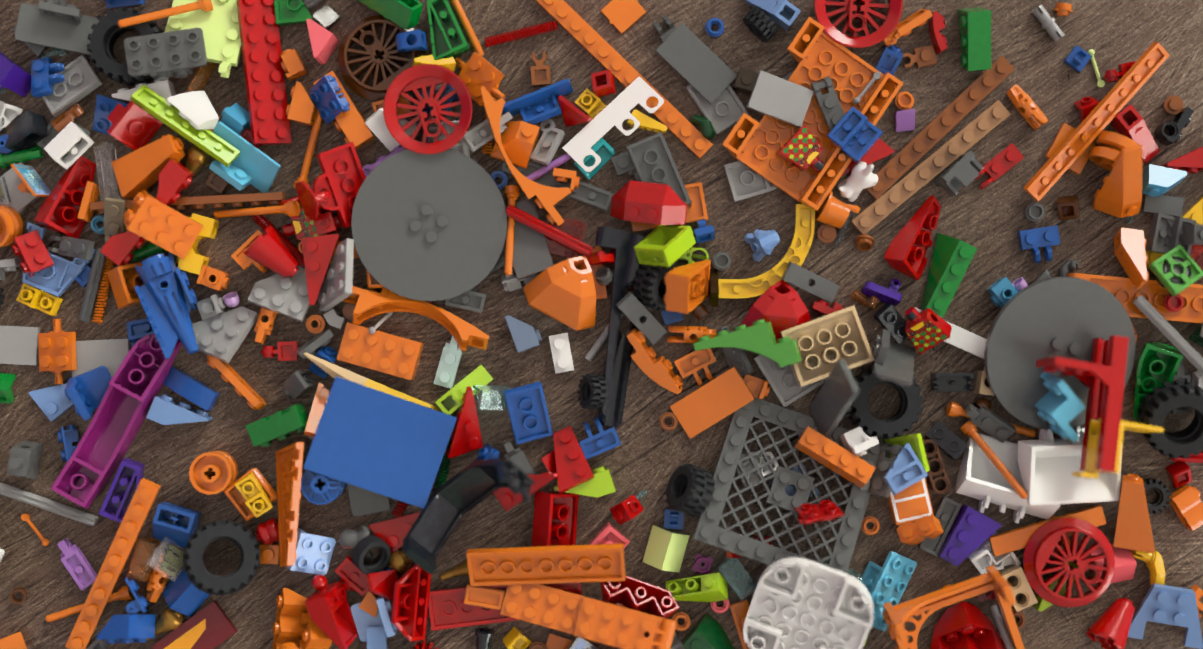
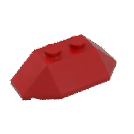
M630 180L612 196L610 216L625 221L685 225L687 204L681 200L668 184Z
M417 564L413 565L395 582L391 618L392 624L411 642L425 640L431 575Z

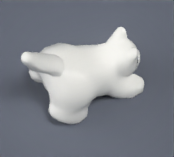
M864 161L858 162L853 167L851 175L837 184L841 197L848 198L850 202H853L858 198L863 189L875 186L878 182V176L872 173L874 165H867Z

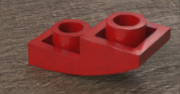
M936 10L932 13L933 16L929 18V34L931 43L938 55L948 48V42L946 37L940 33L946 27L945 19Z

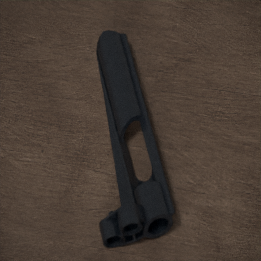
M598 226L595 240L596 246L615 249L607 351L603 372L604 381L607 382L605 386H608V390H606L608 395L605 397L606 403H604V407L599 409L598 415L602 425L618 427L622 423L633 346L626 337L627 335L619 330L622 311L616 304L624 298L626 289L635 284L636 281L634 279L638 275L637 271L642 269L641 266L643 264H639L634 247L645 237L631 234L624 230ZM630 321L629 331L636 327L632 321Z

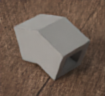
M332 309L323 315L330 326L343 330L347 319L340 316L336 309Z

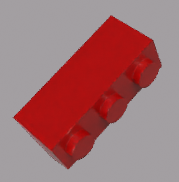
M557 491L535 492L532 547L576 545L579 494L567 492L559 494Z

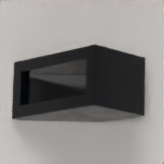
M29 110L17 118L5 144L6 148L16 152L30 149L47 137L45 117Z

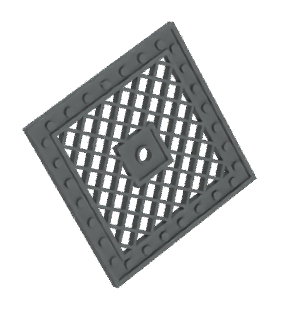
M755 397V400L733 412L713 474V480H715L713 498L710 501V505L706 507V510L700 514L693 539L768 566L783 558L799 557L847 574L869 501L870 493L868 492L874 472L867 484L862 488L852 482L842 486L838 478L839 474L831 469L829 470L832 476L824 479L820 469L826 466L818 467L815 460L808 455L807 458L800 461L795 453L798 449H793L789 441L790 438L796 435L799 439L808 426L820 433L814 418ZM753 418L758 420L754 423H751ZM761 423L765 432L757 436L752 426ZM766 423L772 424L776 427L769 430ZM837 426L828 439L845 449L839 436L850 430ZM779 429L783 439L775 442L771 432ZM784 429L792 431L794 433L787 436ZM748 431H750L753 438L745 442ZM767 435L771 445L763 448L759 438ZM755 441L759 451L751 454L747 444ZM785 441L789 451L781 455L777 445ZM882 441L866 449L867 454L860 457L874 466L875 469L881 453L880 446L883 443ZM773 447L778 457L769 460L765 450ZM744 448L747 457L740 459L742 450ZM761 453L766 463L757 466L753 456ZM791 453L796 463L788 467L783 457ZM749 459L753 469L745 472L741 462ZM779 459L783 467L777 466L775 471L771 463ZM807 460L811 462L814 470L808 473L805 472L801 464ZM767 465L772 475L763 478L759 469ZM738 466L741 475L734 478ZM795 466H798L801 473L792 471L790 469ZM755 471L760 481L751 484L747 475ZM816 472L820 482L813 485L815 478L808 475ZM743 477L748 487L739 491L735 481ZM773 478L769 489L765 481ZM834 478L838 488L830 492L826 482ZM732 484L736 493L728 496ZM762 484L766 493L758 497L753 487ZM822 484L826 494L818 497L814 488ZM787 485L794 487L795 493L793 496H788L785 493ZM851 485L849 495H847L844 488ZM750 490L754 499L746 503L741 493ZM840 491L844 501L837 504L832 494ZM810 492L815 499L809 502L810 504H818L820 500L829 497L830 501H833L838 507L846 503L843 511L844 516H839V519L833 522L830 520L826 521L827 525L821 528L813 521L812 525L815 531L808 535L803 524L798 523V512L795 510V507H801L802 504L807 503ZM737 495L742 505L733 509L729 499ZM767 496L765 503L772 506L764 509L760 499ZM756 502L760 512L752 515L748 505ZM726 503L730 511L722 515ZM744 508L748 518L739 521L735 511ZM774 508L779 518L770 522L766 512ZM779 508L790 512L782 516ZM732 514L736 524L727 527L723 517ZM762 514L767 524L758 528L754 518ZM793 515L797 524L788 528L784 518ZM750 520L755 530L746 534L741 524ZM781 521L785 531L776 534L772 524ZM719 522H721L723 528L718 527ZM840 522L838 531L836 533L833 525ZM738 526L741 534L730 530ZM769 527L773 537L764 540L760 530ZM799 527L803 537L795 541L791 530ZM829 527L834 537L825 541L821 531ZM757 533L760 541L752 539L748 536ZM787 533L791 543L783 547L778 537ZM817 534L822 543L813 547L809 537ZM775 539L778 547H775L767 543ZM805 540L810 549L801 553L797 543ZM834 541L831 551L827 544ZM793 546L797 554L785 549ZM824 546L828 556L819 559L815 550ZM812 552L815 560L804 557V555ZM829 559L828 564L822 563Z

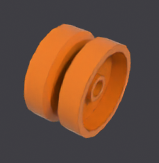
M1102 131L1096 139L1098 146L1092 147L1088 159L1095 165L1112 172L1113 168L1111 166L1120 151L1136 146L1138 143L1124 135L1111 131Z
M0 204V247L12 245L14 238L23 234L24 225L21 215L16 209Z
M217 450L203 453L191 463L189 470L190 481L193 487L200 493L207 495L218 494L237 480L239 473L238 464L234 457L224 451Z

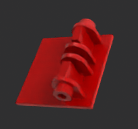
M822 500L818 504L805 503L801 507H795V510L800 515L797 516L798 523L803 525L812 524L813 521L817 523V520L823 522V520H834L835 517L844 516L839 507L830 500Z

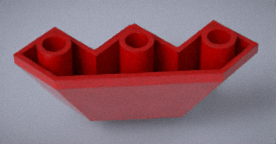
M781 280L769 287L752 305L741 325H746V328L754 326L753 322L762 319L765 322H771L776 342L779 343L778 339L782 338L781 331L809 322L811 319L809 311L797 291L784 280Z
M626 576V581L601 582L602 600L605 602L663 618H668L679 609L670 591Z
M964 601L945 611L934 627L931 649H1006L1003 640L990 619L974 604Z

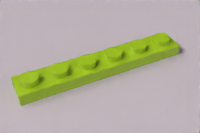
M144 84L131 96L132 102L226 167H229L239 156L240 151L209 129H195L187 119L179 115V109L174 105L168 106L166 99Z

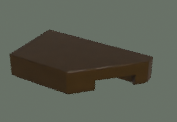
M717 269L710 270L709 297L711 307H718L719 286Z

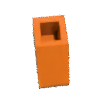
M296 81V85L291 89V105L288 104L286 109L287 119L291 122L313 126L317 107L311 100L305 86L301 82Z

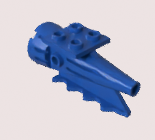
M168 253L169 256L164 257V254L155 255L142 261L143 266L140 268L138 265L135 266L136 272L145 285L135 286L134 288L166 359L171 357L178 339L185 347L188 355L199 351L189 315L191 309L193 311L196 310L195 304L198 301L193 289H188L190 283L185 271L181 272L179 267H176L172 253Z

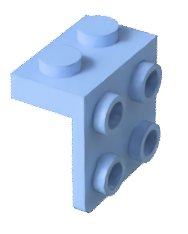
M297 528L295 565L287 568L292 571L326 575L336 540L332 537L306 533L301 528Z
M381 596L376 597L378 606L376 617L360 609L361 602L351 606L353 619L362 642L366 641V627L384 626L387 638L394 636L398 632V629L391 622L392 601Z

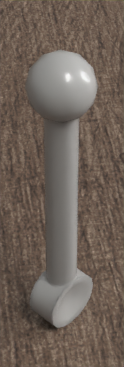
M875 72L872 75L873 78L871 79V81L862 90L858 97H855L853 99L854 104H859L860 99L871 87V85L875 82V80L880 79L881 74L879 72Z
M388 312L374 327H370L368 329L369 333L374 334L376 329L386 319L390 318L393 312Z

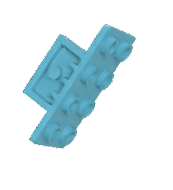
M221 121L217 122L213 133L238 149L240 154L229 167L215 160L211 162L209 169L239 191L251 184L260 192L268 193L281 165Z
M893 551L889 552L882 567L869 561L860 582L867 588L873 601L874 615L872 627L881 631L886 630L888 625L882 615V612L885 611L883 604L890 602L894 606L899 603L917 566V562Z

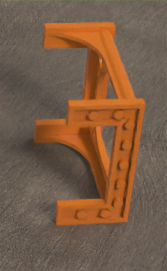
M992 565L986 567L987 573L903 603L894 606L890 602L884 603L885 611L882 612V615L889 627L888 632L892 641H896L897 646L894 649H918L917 639L920 628L932 613L948 605L991 590L994 591L1014 649H1025L1010 605L1016 603L1010 584ZM921 614V617H920L919 620H916L914 617H912V616H914V615H915V617H917L918 615ZM906 621H910L915 624V628L911 631L905 630L904 624ZM907 636H912V640L910 642H907L909 641Z

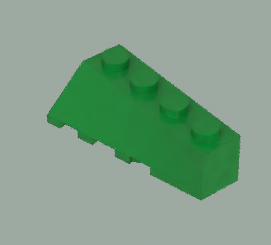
M357 0L405 30L418 25L423 4L418 0Z
M937 233L921 310L929 308L941 318L944 317L977 250L976 247L962 240Z

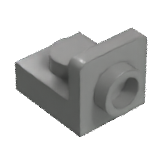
M20 259L0 260V281L5 280V272L16 271V267H21Z
M217 294L211 295V297L201 300L196 304L202 321L226 312L224 309L226 304L223 301V297Z

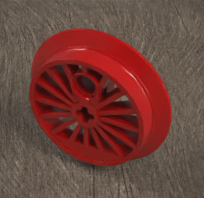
M814 0L816 18L818 23L825 27L823 30L825 34L838 44L850 48H865L883 41L897 26L903 8V0H887V4L869 3L874 0H841L843 2ZM855 1H857L858 4H861L859 8H857L856 5H853ZM825 6H840L843 8L826 13ZM870 8L887 9L886 16ZM847 11L835 23L831 24L828 17ZM869 14L883 20L880 27ZM847 17L842 32L838 31L835 27ZM853 19L860 22V28L857 29L852 26ZM866 22L875 29L874 33L869 34ZM848 30V32L852 33V36L846 35V31ZM862 30L864 36L857 37V33Z
M434 64L416 65L400 73L390 84L383 104L384 120L392 137L404 148L420 154H437L455 146L469 129L473 113L472 99L465 83L451 70ZM442 84L438 93L434 97L436 86ZM450 84L454 90L440 99L446 87ZM431 87L430 95L428 97L427 88ZM422 89L424 99L417 90ZM413 91L420 102L406 93ZM455 94H458L460 101L442 105ZM401 96H404L418 106L399 103ZM461 105V113L443 110ZM427 106L433 108V110H431L430 112L431 116L427 112H425V110L428 109ZM398 107L417 110L398 115ZM441 114L460 117V121L456 125L441 116ZM417 116L405 126H401L399 120ZM441 120L455 128L450 135L441 124ZM420 121L410 137L405 131ZM432 124H437L438 131L435 134H430L429 127ZM423 127L422 142H419L415 138ZM444 134L446 138L439 141L438 138ZM428 136L434 138L433 143H427Z
M1059 518L1045 523L1032 534L1024 550L1023 568L1030 586L1041 598L1057 606L1078 607L1093 602L1105 592L1114 574L1115 558L1109 540L1097 527L1077 518ZM1065 532H1072L1071 548H1069ZM1078 532L1084 533L1085 535L1076 549ZM1091 537L1095 543L1083 551ZM1060 538L1062 539L1065 552L1058 545ZM1098 547L1102 552L1098 555L1086 557ZM1054 548H1056L1059 551L1061 556L1053 552ZM1052 555L1059 560L1049 559V557ZM1103 559L1104 566L1093 565L1088 562ZM1068 561H1071L1078 565V568L1076 569L1068 565ZM1046 563L1058 564L1056 566L1044 568ZM1087 569L1092 570V575L1089 578L1084 576ZM1098 570H1103L1101 578ZM1057 571L1047 580L1043 581L1042 574ZM1060 577L1054 590H1050L1047 586ZM1067 579L1065 596L1058 594ZM1079 579L1087 586L1088 592L1083 594ZM1073 580L1077 590V596H1071ZM1098 581L1094 587L1091 586V584Z

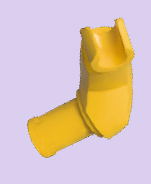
M1131 550L1134 558L1146 563L1150 574V585L1153 583L1164 585L1165 568L1161 554L1156 550L1155 553Z

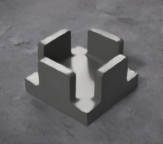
M970 150L953 162L934 183L938 187H942L951 197H954L959 193L958 190L962 186H968L984 167L974 158L976 155Z

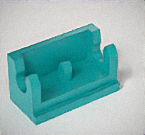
M603 138L599 139L591 147L601 158L600 164L591 172H586L577 162L574 163V166L588 180L616 154L614 149ZM592 155L586 156L583 160L584 165L587 167L593 166L596 161L595 157Z

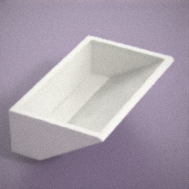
M1080 426L1074 428V431L1080 437L1075 442L1069 439L1064 440L1063 438L1054 439L1051 429H1041L1039 440H1018L1017 461L1024 490L1028 494V506L1119 501L1122 450L1119 473H1099L1098 479H1087L1072 476L1073 472H1085L1080 470L1084 428L1080 429Z
M978 432L1024 489L1017 461L1018 444L1009 441L1002 443L992 436ZM968 437L967 445L969 447L964 451L957 475L956 493L979 499V512L984 513L985 508L988 509L989 503L999 505V512L1005 513L1006 508L1013 509V520L1019 524L1020 518L1023 519L1025 513L1049 519L1060 508V504L1028 506L1027 498L1022 499L972 437Z

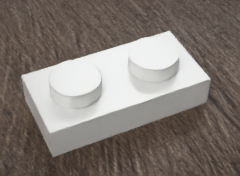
M568 333L549 336L555 374L573 371L574 365Z

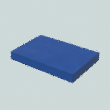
M541 381L503 391L516 445L553 435Z

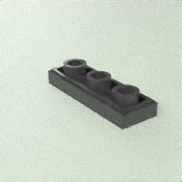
M790 261L781 278L832 303L840 287Z
M631 292L616 304L653 345L667 333L663 326Z

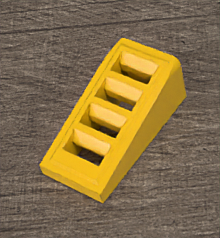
M636 109L633 110L632 115L640 122L638 128L657 133L662 131V134L666 133L667 126ZM628 119L627 125L634 127V121Z

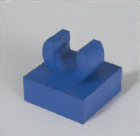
M1076 45L1063 62L1079 73L1092 56Z
M705 219L697 221L698 228L694 229L696 244L714 240L715 231L713 225L706 226Z
M665 508L663 528L683 530L684 513Z

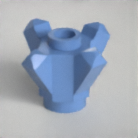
M755 229L754 233L746 234L744 237L747 244L750 243L751 249L755 252L752 255L755 262H760L766 254L770 255L774 247L780 243V237L775 230L764 231Z

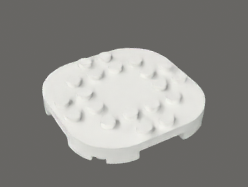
M783 558L769 565L760 576L743 626L744 641L749 649H862L873 624V601L867 588L849 574L804 558Z

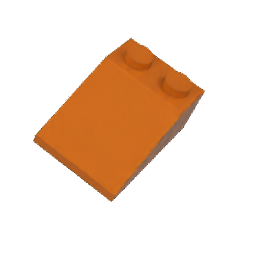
M703 260L675 267L666 274L665 285L667 287L664 303H666L667 311L688 314L709 297L711 260Z

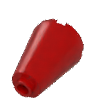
M271 225L244 252L247 257L284 278L287 276L292 278L299 270L297 268L299 263Z
M1124 597L1122 599L1117 598L1088 628L1086 635L1094 642L1097 639L1101 643V647L1105 649H1125L1135 611L1133 602Z

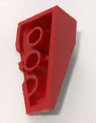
M81 155L67 169L44 201L34 221L64 236L78 238L86 222L78 219L77 216L87 181L93 182L96 164Z
M930 196L896 235L884 256V259L891 268L918 281L927 264L928 258L925 255L927 247L932 245L930 240L931 231L936 229L941 205L934 196Z

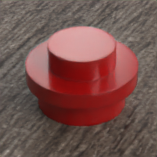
M1167 294L1163 299V306L1168 312H1178L1183 307V299L1179 294L1174 297L1171 294Z

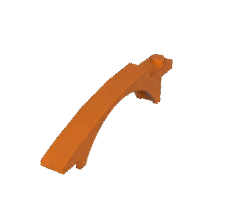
M484 86L481 87L482 101L494 140L510 173L527 199L533 196L536 197L534 201L540 209L544 208L546 210L548 221L552 225L554 223L557 226L561 225L565 221L554 208V205L570 194L571 190L568 187L556 188L538 184L528 179L516 169L504 150L500 135V119L505 101L501 97L495 102Z
M352 285V294L342 301L356 305L353 312V324L356 325L383 313L411 312L431 318L445 327L453 335L461 351L466 352L467 346L487 349L489 336L477 327L447 310L426 301L403 297L384 287L381 293Z

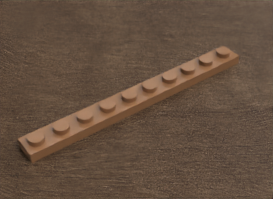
M997 100L850 222L861 235L869 232L1011 114Z

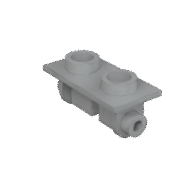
M512 270L510 276L504 273L501 276L504 290L511 292L522 288L520 281L524 280L526 285L539 274L518 280L515 271Z

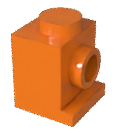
M287 49L281 53L280 56L283 60L281 65L290 81L308 74L299 53L295 49Z
M203 265L196 283L223 292L229 285L230 278L228 277L230 274ZM213 275L216 276L215 282L211 281Z

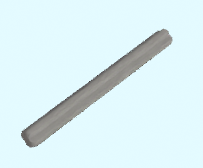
M1144 296L1136 297L1133 304L1203 375L1202 356Z
M0 482L1 495L90 526H95L98 522L99 517Z

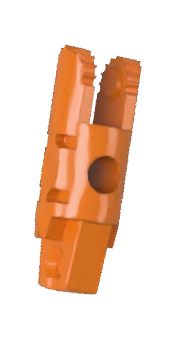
M1017 84L1006 92L1014 107L1034 130L1039 129L1040 125L1048 122L1047 117Z
M261 307L254 328V332H257L254 340L256 343L264 344L266 336L271 335L277 316L276 312ZM268 317L269 320L264 323V319Z
M670 325L668 326V331L682 333V336H669L667 342L697 343L700 337L709 335L710 338H714L717 335L716 330L707 329L706 326Z
M159 553L146 587L147 593L145 598L149 602H157L169 578V574L159 568L161 565L158 562L164 561L162 558L164 553Z

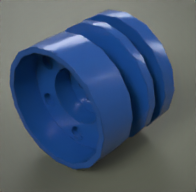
M306 470L301 478L300 489L303 496L309 502L325 505L339 498L344 493L347 484ZM318 482H325L326 485L323 487L321 485L319 486Z

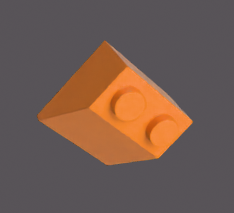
M142 262L117 266L107 272L118 309L141 304L134 287L145 285L135 270L136 265L139 268L143 266Z

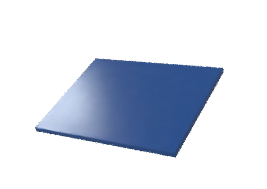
M336 376L303 469L424 508L457 417Z

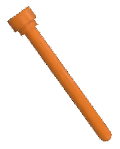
M198 0V2L121 19L118 21V26L127 27L199 9L208 12L213 10L211 0Z
M450 0L475 52L483 57L484 51L459 0Z
M318 109L316 110L300 177H297V180L294 181V189H296L295 184L301 181L306 182L310 186L307 177L322 122Z
M505 186L504 195L508 200V206L512 205L515 207L516 200L520 196L519 186ZM507 216L504 270L507 276L512 274L515 219Z
M288 201L282 206L214 211L213 216L215 218L285 213L291 217L300 214V205L298 201Z
M949 401L946 408L947 416L970 418L966 415V410L959 403ZM1012 424L1016 429L1015 433L1028 437L1036 435V432L1032 429Z
M971 421L965 423L960 428L963 434L972 437L1022 499H1026L1028 497L1027 492L978 434L977 426Z
M125 585L118 592L111 595L108 603L117 600L129 601L135 597L129 586ZM85 603L49 614L45 620L46 622H53L80 613Z

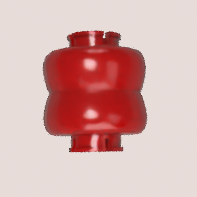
M270 518L268 521L258 524L255 534L260 543L263 542L265 545H271L275 541H279L278 520L276 518Z

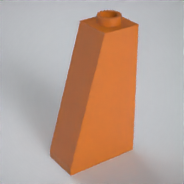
M168 134L111 162L121 196L133 200L137 192L141 193L143 189L147 190L159 179V173L170 159H175L179 162L185 156L184 145L181 139Z
M1136 474L1122 475L1113 547L1155 553L1143 478H1139Z

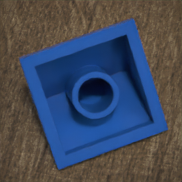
M184 567L162 592L170 609L188 617H191L210 595L199 590L190 582Z

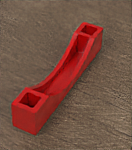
M170 159L159 173V187L156 199L167 206H170L172 203L175 204L180 199L181 194L179 193L183 188H188L192 183L194 173L177 160ZM126 231L122 234L111 236L100 252L118 266L129 264L134 258L133 253L136 249L142 248L146 240L131 231Z

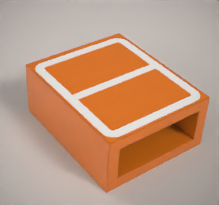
M925 478L895 495L890 492L889 498H887L892 523L900 526L907 522H914L923 516L934 517Z

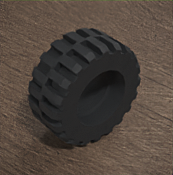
M117 8V12L110 10L106 12L107 16L101 15L98 18V24L92 25L91 29H93L92 34L89 33L87 38L91 41L90 44H87V51L92 53L89 55L91 62L95 63L94 67L106 77L120 84L124 83L133 86L134 83H144V79L152 80L153 77L150 74L130 76L127 63L121 64L116 61L114 44L118 37L127 31H138L143 36L164 33L162 28L154 20L127 27H119V20L144 14L132 8L127 10L125 8Z
M874 366L860 371V374L854 377L860 392L850 406L851 421L857 425L856 427L860 426L866 434L876 436L877 438L891 439L895 436L900 437L904 435L905 431L909 432L913 428L912 425L919 421L918 415L923 411L921 402H924L923 396L920 395L921 387L915 382L916 379L913 377L912 386H900L896 382L877 378L873 374ZM888 383L899 391L901 405L898 412L892 418L878 419L868 410V394L874 386Z
M1174 381V384L1166 382L1163 383L1161 388L1158 386L1153 388L1154 392L1151 395L1148 393L1144 397L1146 399L1145 403L1141 402L1139 406L1141 412L1137 414L1138 424L1163 428V421L1167 414L1181 406L1193 407L1195 415L1191 424L1182 431L1174 433L1165 431L1142 433V435L1155 450H1158L1164 456L1169 455L1171 458L1177 459L1179 456L1189 458L1190 454H1194V456L1200 454L1199 451L1203 449V389L1187 381L1185 383Z
M215 520L205 524L194 532L184 550V570L188 579L196 588L212 595H228L241 590L255 577L260 565L261 552L258 547V541L249 529L232 520ZM226 539L232 541L239 548L241 555L240 564L233 573L227 576L213 575L204 566L203 553L206 547L215 540Z

